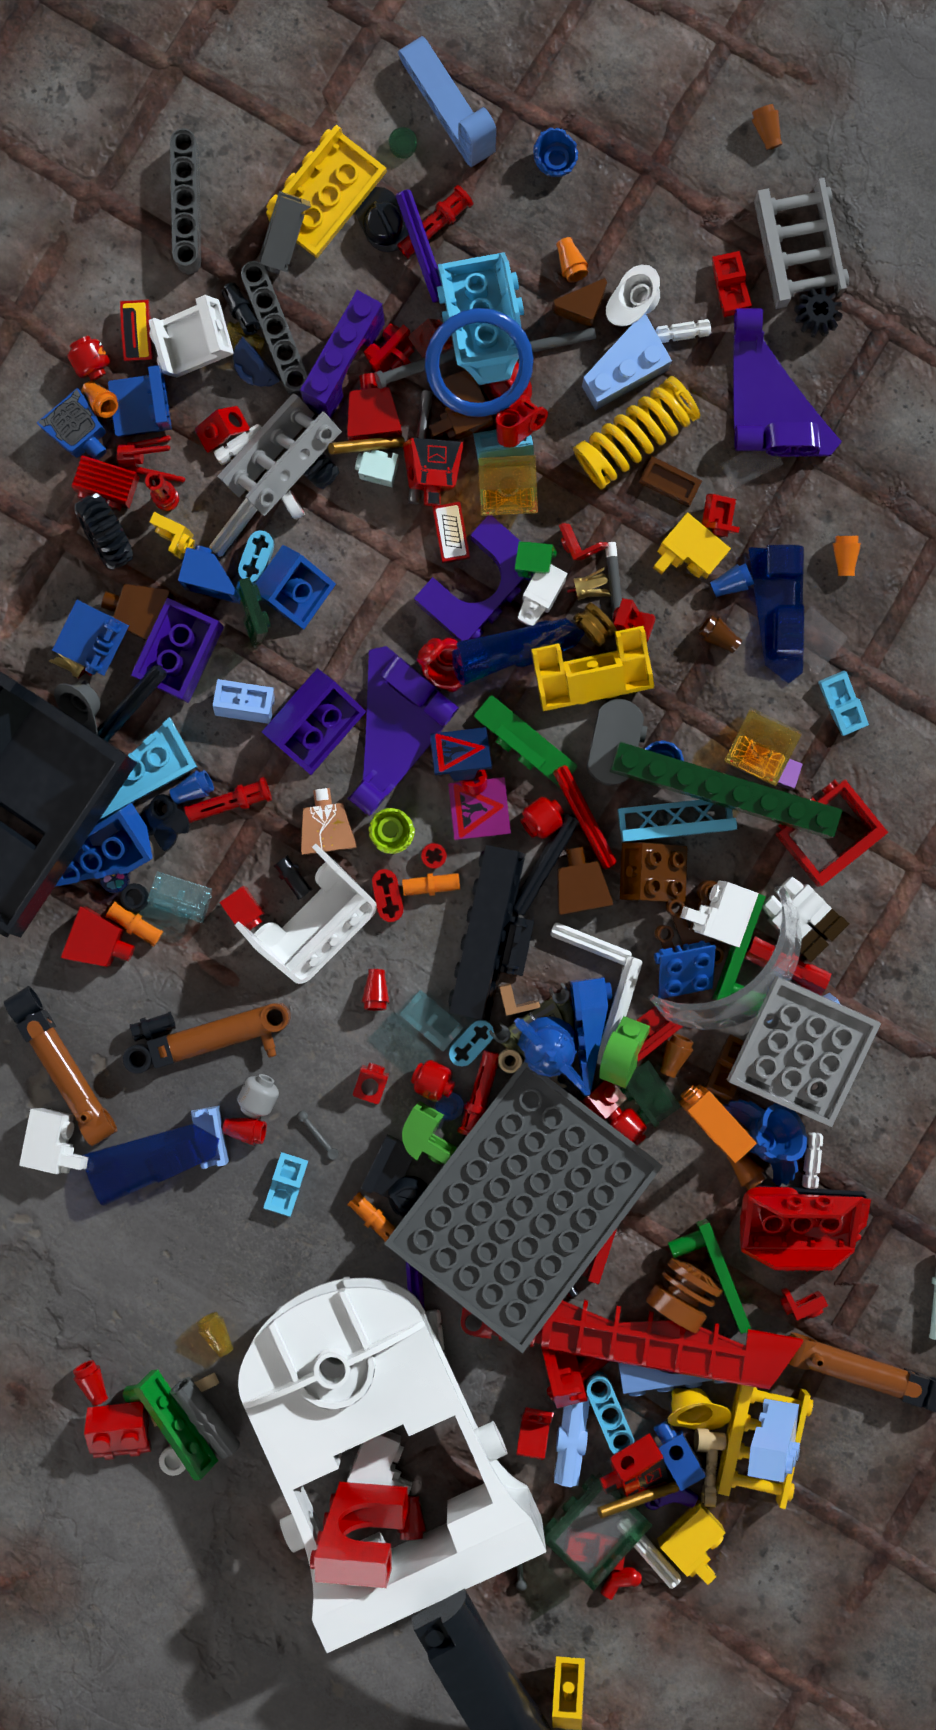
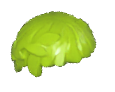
M385 808L373 816L369 827V836L377 846L376 848L381 852L396 854L410 846L415 834V828L413 827L412 820L403 811L395 808Z

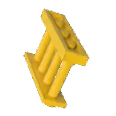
M737 1384L731 1410L732 1418L728 1423L726 1432V1449L722 1450L716 1477V1490L718 1494L729 1496L731 1488L740 1486L775 1494L779 1507L786 1509L787 1501H791L794 1494V1484L791 1482L795 1467H793L792 1474H787L784 1482L779 1483L740 1475L735 1468L737 1459L750 1458L751 1447L745 1446L742 1442L744 1431H755L756 1427H761L762 1424L761 1421L751 1418V1415L748 1414L750 1403L754 1404L755 1401L763 1403L764 1399L799 1404L795 1442L800 1443L806 1416L810 1417L813 1408V1400L810 1399L811 1396L806 1389L800 1388L798 1399L760 1391L756 1387Z

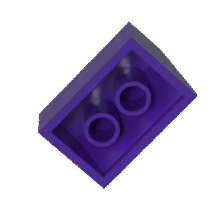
M167 598L131 676L141 680L152 666L160 665L167 672V676L156 688L189 703L224 626L216 619Z
M317 668L264 728L262 733L312 775L367 711L334 680Z

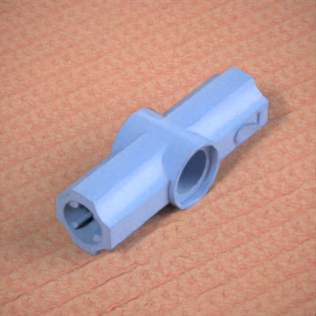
M589 1398L585 1402L563 1407L561 1426H558L557 1460L554 1472V1483L561 1486H579L582 1455H585L587 1447L588 1429H586L590 1406Z

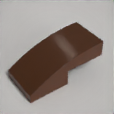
M731 1034L728 1036L705 1085V1088L711 1093L727 1101L733 1099L738 1087L728 1082L727 1078L745 1042Z

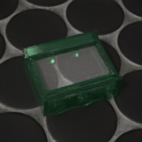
M600 1472L596 1477L591 1474L583 1482L581 1487L584 1490L577 1498L572 1495L561 1508L564 1512L557 1520L552 1517L543 1526L545 1543L593 1591L653 1526L635 1507L602 1519L599 1517L597 1507L625 1498L618 1490L609 1494L605 1493L599 1478L603 1477Z

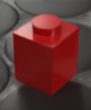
M246 886L240 887L219 902L234 924L239 921L251 931L262 923L260 917L265 915V913Z

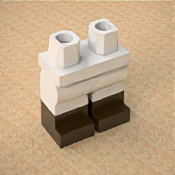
M789 877L780 888L790 898L782 905L774 895H771L764 902L762 908L769 916L767 921L775 927L806 962L811 963L829 945L826 941L832 942L850 923L836 913L808 884H802L795 878ZM808 923L820 934V936L808 925Z

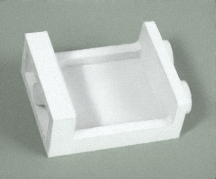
M203 295L196 298V306L163 320L156 318L149 320L150 338L157 350V363L164 374L178 378L234 354L218 299Z

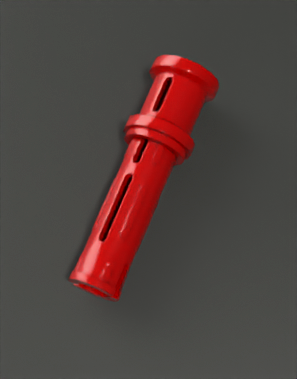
M456 185L454 192L443 202L439 201L435 206L436 210L422 222L424 230L432 226L426 231L428 240L444 225L453 224L456 221L455 217L465 208H471L474 205L470 196L461 186ZM409 235L397 244L399 250L408 259L415 252Z
M150 472L145 478V484L150 489L151 499L162 511L174 510L179 504L180 497L178 492L170 482L165 481L163 476L159 475V472Z
M261 777L258 782L246 786L242 784L237 785L235 791L185 806L184 809L191 824L194 821L238 807L248 809L251 804L264 800L270 802L272 801V796L265 777Z
M483 1050L470 1101L464 1104L466 1111L462 1125L457 1129L458 1133L468 1135L488 1109L486 1106L500 1054Z

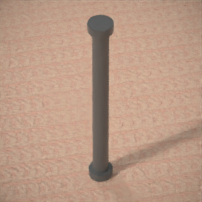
M454 348L441 352L439 365L456 359ZM425 358L384 373L382 371L375 372L374 376L380 389L385 388L390 382L424 371Z

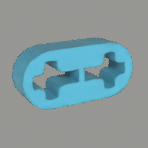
M255 531L250 535L239 563V575L247 584H255L271 559L274 541L270 534L265 531ZM263 537L268 547L262 548L258 556L256 555L257 546L254 542L255 540L260 541ZM255 559L257 560L255 568L259 573L257 575L252 574L251 578H248V574L244 569L245 567H251Z
M476 1020L452 1044L449 1056L453 1064L461 1067L469 1065L491 1042L493 1037L489 1031L491 1030L493 1033L494 1031L489 1022L486 1020ZM484 1025L487 1026L486 1033L488 1038L484 1039L481 1037L473 1043L471 1039L476 1035L474 1028L476 1026L480 1028ZM468 1043L471 1044L472 1047L467 1051L469 1058L467 1060L463 1058L459 1061L456 1060L457 1053L455 1048L459 1047L462 1049Z

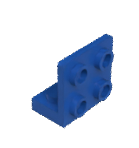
M159 365L148 367L149 375L108 382L109 391L116 395L118 409L113 415L114 430L117 437L172 430L165 377Z

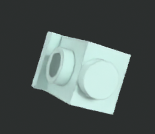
M372 450L371 453L364 451L363 454L359 453L357 456L355 470H359L358 474L361 480L392 488L399 464V454L393 453L392 458H388L387 453L379 450Z

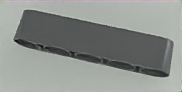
M181 128L174 131L170 139L172 255L179 271L190 275L197 272L201 266L199 148L194 134L188 129ZM182 143H191L187 150L178 149ZM184 170L192 171L191 175L187 178L179 177V174ZM184 198L192 199L188 206L179 205L180 201ZM186 225L193 227L192 231L188 234L180 233L181 228ZM186 253L193 254V258L189 262L180 261L182 255Z
M249 261L241 270L245 289L286 392L290 396L294 393L302 397L300 389L308 377L265 267L258 261ZM254 273L261 274L262 278L258 282L248 281L250 275ZM263 299L273 301L271 306L266 309L260 308L258 305ZM273 325L283 327L281 333L277 335L270 334L269 329ZM283 351H291L293 353L292 358L288 361L280 360L279 355ZM293 377H301L303 379V383L299 387L289 385V381Z

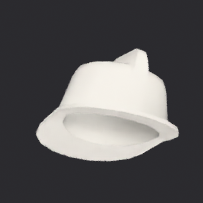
M638 265L626 272L606 305V316L609 322L622 327L631 325L644 314H649L656 308L660 300V277L654 268L650 265Z

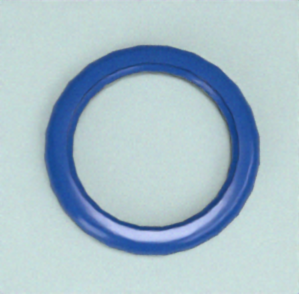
M484 308L465 310L448 318L438 327L430 339L425 358L427 381L434 395L443 405L454 412L475 417L497 414L515 403L527 388L533 371L534 358L532 346L526 332L515 320L506 314ZM474 323H488L501 328L512 338L519 355V370L509 390L502 396L483 403L468 402L454 395L446 387L439 368L440 354L448 338L458 329Z

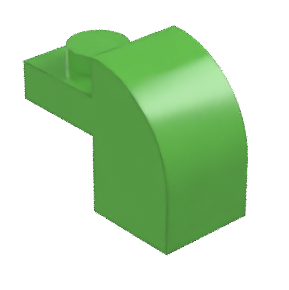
M623 1016L615 1032H612L606 1045L600 1065V1079L626 1089L637 1067L638 1054L649 1034V1025Z
M421 1101L413 1107L404 1124L402 1131L403 1144L407 1152L415 1160H418L425 1152L433 1162L446 1164L457 1147L434 1134L444 1115Z

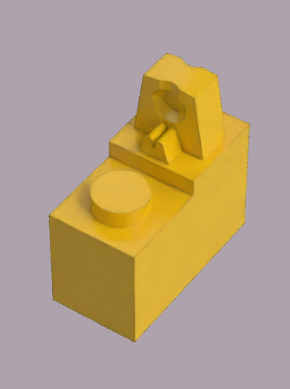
M687 512L661 543L657 552L662 557L657 561L653 569L662 575L671 564L677 568L685 561L688 564L687 569L698 578L702 576L707 579L731 548Z
M698 1500L693 1508H689L657 1540L660 1548L687 1577L689 1575L693 1577L697 1573L707 1585L716 1578L715 1572L707 1564L711 1559L706 1551L709 1548L715 1549L723 1541L725 1530L722 1524Z
M556 1656L552 1711L553 1728L582 1730L585 1659Z

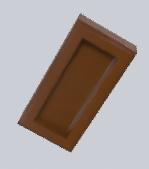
M653 456L639 481V484L688 508L702 483V480Z

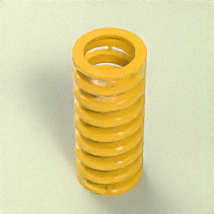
M670 376L661 385L651 390L650 397L643 396L640 398L638 406H629L626 409V416L618 414L614 417L613 424L606 423L602 426L601 433H592L589 437V443L584 440L573 447L575 456L582 468L599 488L604 489L611 481L617 479V473L605 458L600 445L610 453L621 471L627 472L630 468L627 460L616 447L612 436L622 444L633 462L639 463L642 460L641 454L628 438L624 426L634 435L645 453L651 454L654 452L652 443L640 429L636 417L644 423L657 444L664 445L666 443L663 432L651 418L648 408L656 414L669 435L676 436L678 434L676 424L663 409L660 399L669 406L673 415L683 427L690 425V419L694 422L700 418V412L694 399L677 378ZM681 397L687 402V404L689 405L690 409H689V408L687 407V405L683 402V400L681 399Z

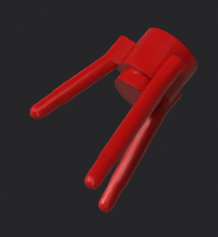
M167 435L139 442H128L127 445H118L117 461L119 467H127L130 471L145 475L155 471L159 472V475H162L164 479L185 482V478L182 476L138 467V464H143L144 454L164 452L171 449L169 445L146 446L170 441L171 436Z

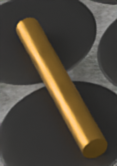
M403 436L333 442L329 443L328 451L330 454L398 448L403 447L405 439Z
M673 1480L599 1506L597 1511L602 1519L678 1492L679 1487L676 1481Z

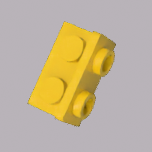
M156 512L153 513L149 522L156 528L154 532L170 541L171 544L168 551L182 560L186 547L191 549L194 547L195 540L192 539L194 534L185 526Z

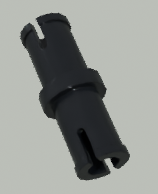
M236 283L226 284L224 286L225 289L221 290V294L230 306L229 312L231 316L238 320L245 335H254L257 333L256 329H260V323L252 313V306L249 300L244 299Z

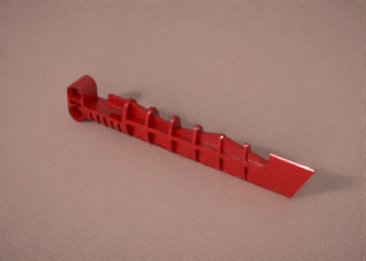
M562 1300L532 1340L530 1347H533L534 1343L541 1344V1349L769 1390L801 1347L803 1339L748 1329L746 1343L743 1345L719 1335L718 1323H715L713 1332L701 1327L698 1333H694L672 1320L653 1321L654 1312L649 1311L648 1321L619 1323L621 1306H616L613 1322L587 1311L588 1300H584L583 1309ZM463 1307L461 1327L467 1335L491 1339L492 1335L499 1336V1341H502V1337L483 1322L479 1330H468L466 1320L473 1314Z

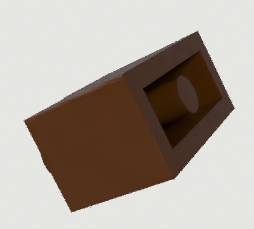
M466 369L443 379L446 387L460 399L474 403L485 402L478 383ZM447 407L445 408V413L439 415L441 421L430 425L429 431L433 440L448 435L449 440L455 438L458 441L473 433L492 427L493 418L491 415L484 417L466 416L454 412Z

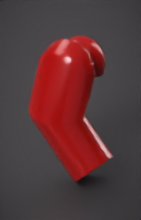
M625 1567L622 1571L613 1570L600 1593L612 1600L619 1587L639 1586L642 1576L640 1572L632 1567Z

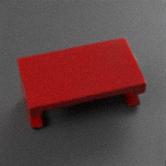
M662 1001L658 1002L636 1020L650 1026L649 1034L638 1054L637 1061L639 1062L683 1027Z
M542 1349L556 1408L587 1401L576 1355Z

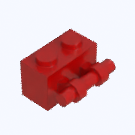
M141 1401L87 1408L84 1436L89 1453L93 1454V1458L104 1457L105 1460H110L119 1455L130 1454L131 1457L140 1456L141 1453L151 1452V1441L148 1440L149 1418L147 1410Z

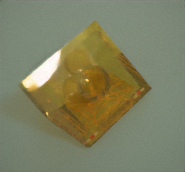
M535 455L478 458L481 516L538 513Z
M750 707L724 762L776 786L802 732Z

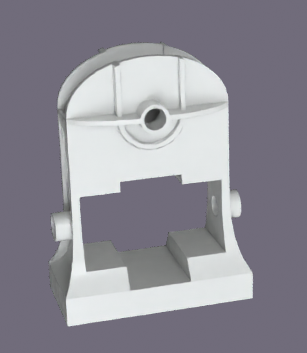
M347 1276L343 1279L321 1284L299 1294L283 1306H280L260 1328L240 1368L238 1380L239 1395L292 1513L280 1519L283 1536L293 1553L305 1548L309 1565L311 1552L317 1549L318 1532L323 1531V1527L303 1485L339 1469L342 1452L403 1424L408 1436H411L455 1415L484 1480V1484L448 1500L446 1524L424 1533L423 1539L409 1540L391 1549L392 1571L387 1588L315 1582V1571L310 1569L313 1583L312 1621L326 1653L442 1601L464 1588L468 1589L546 1553L542 1516L528 1486L509 1474L497 1460L508 1453L495 1422L492 1421L478 1428L429 1318L420 1301L409 1290L387 1280L350 1278V1276ZM380 1532L360 1540L386 1543Z

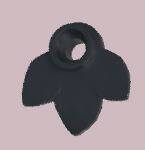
M160 794L154 797L150 802L149 809L140 815L147 826L148 835H154L163 851H168L173 847L178 838V833H189V819L186 813L177 808V804L169 795ZM163 804L167 805V812L165 814L161 810Z

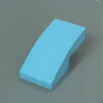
M841 671L818 681L827 706L842 736L869 725L861 701L856 698L846 671Z
M281 1152L263 1209L291 1218L308 1160Z

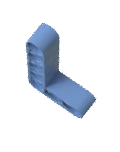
M421 36L400 49L398 55L402 64L466 163L472 168L496 152V125L491 115L484 107L476 112L472 111L428 41Z

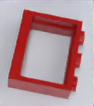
M834 779L822 789L824 795L817 800L813 797L809 800L828 804L840 794L869 831L818 871L790 837L789 834L795 828L778 824L780 830L775 833L817 887L823 886L889 833L846 779L839 783Z

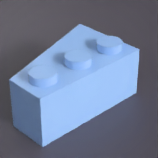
M646 314L633 323L584 376L582 388L595 411L669 370L672 360Z
M764 1399L763 1413L760 1412L759 1421L762 1424L761 1427H756L751 1443L748 1476L784 1482L787 1474H792L800 1452V1443L795 1442L799 1404Z

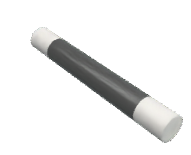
M608 542L609 547L605 551L613 620L614 611L620 606L622 597L616 542Z

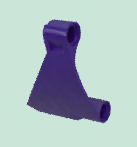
M736 308L733 339L735 451H766L768 455L776 457L831 456L842 441L808 402L764 341L762 308Z
M387 646L369 650L363 779L356 790L347 798L368 816L373 814L430 746V734L440 733L459 709L456 704L439 692L436 686Z

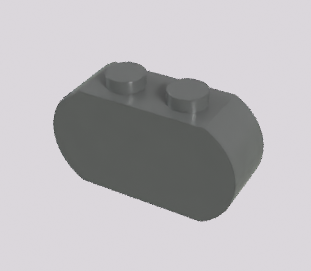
M623 699L609 701L597 713L586 768L590 776L600 784L614 786L628 779L627 777L609 772L617 745L620 742L636 747L639 746V742H645L648 726H643L644 716L641 710L630 701Z

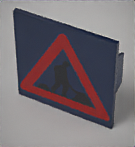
M486 727L430 734L435 775L450 774L454 781L474 779L478 770L492 769Z

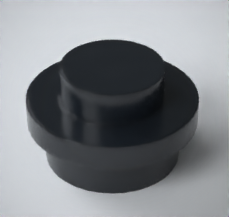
M129 884L121 892V903L129 911H141L149 903L148 890L141 884Z

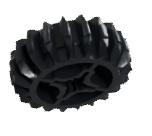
M98 493L87 495L80 499L81 501L75 504V513L84 534L99 559L110 570L126 565L127 562L133 559V551L114 511Z

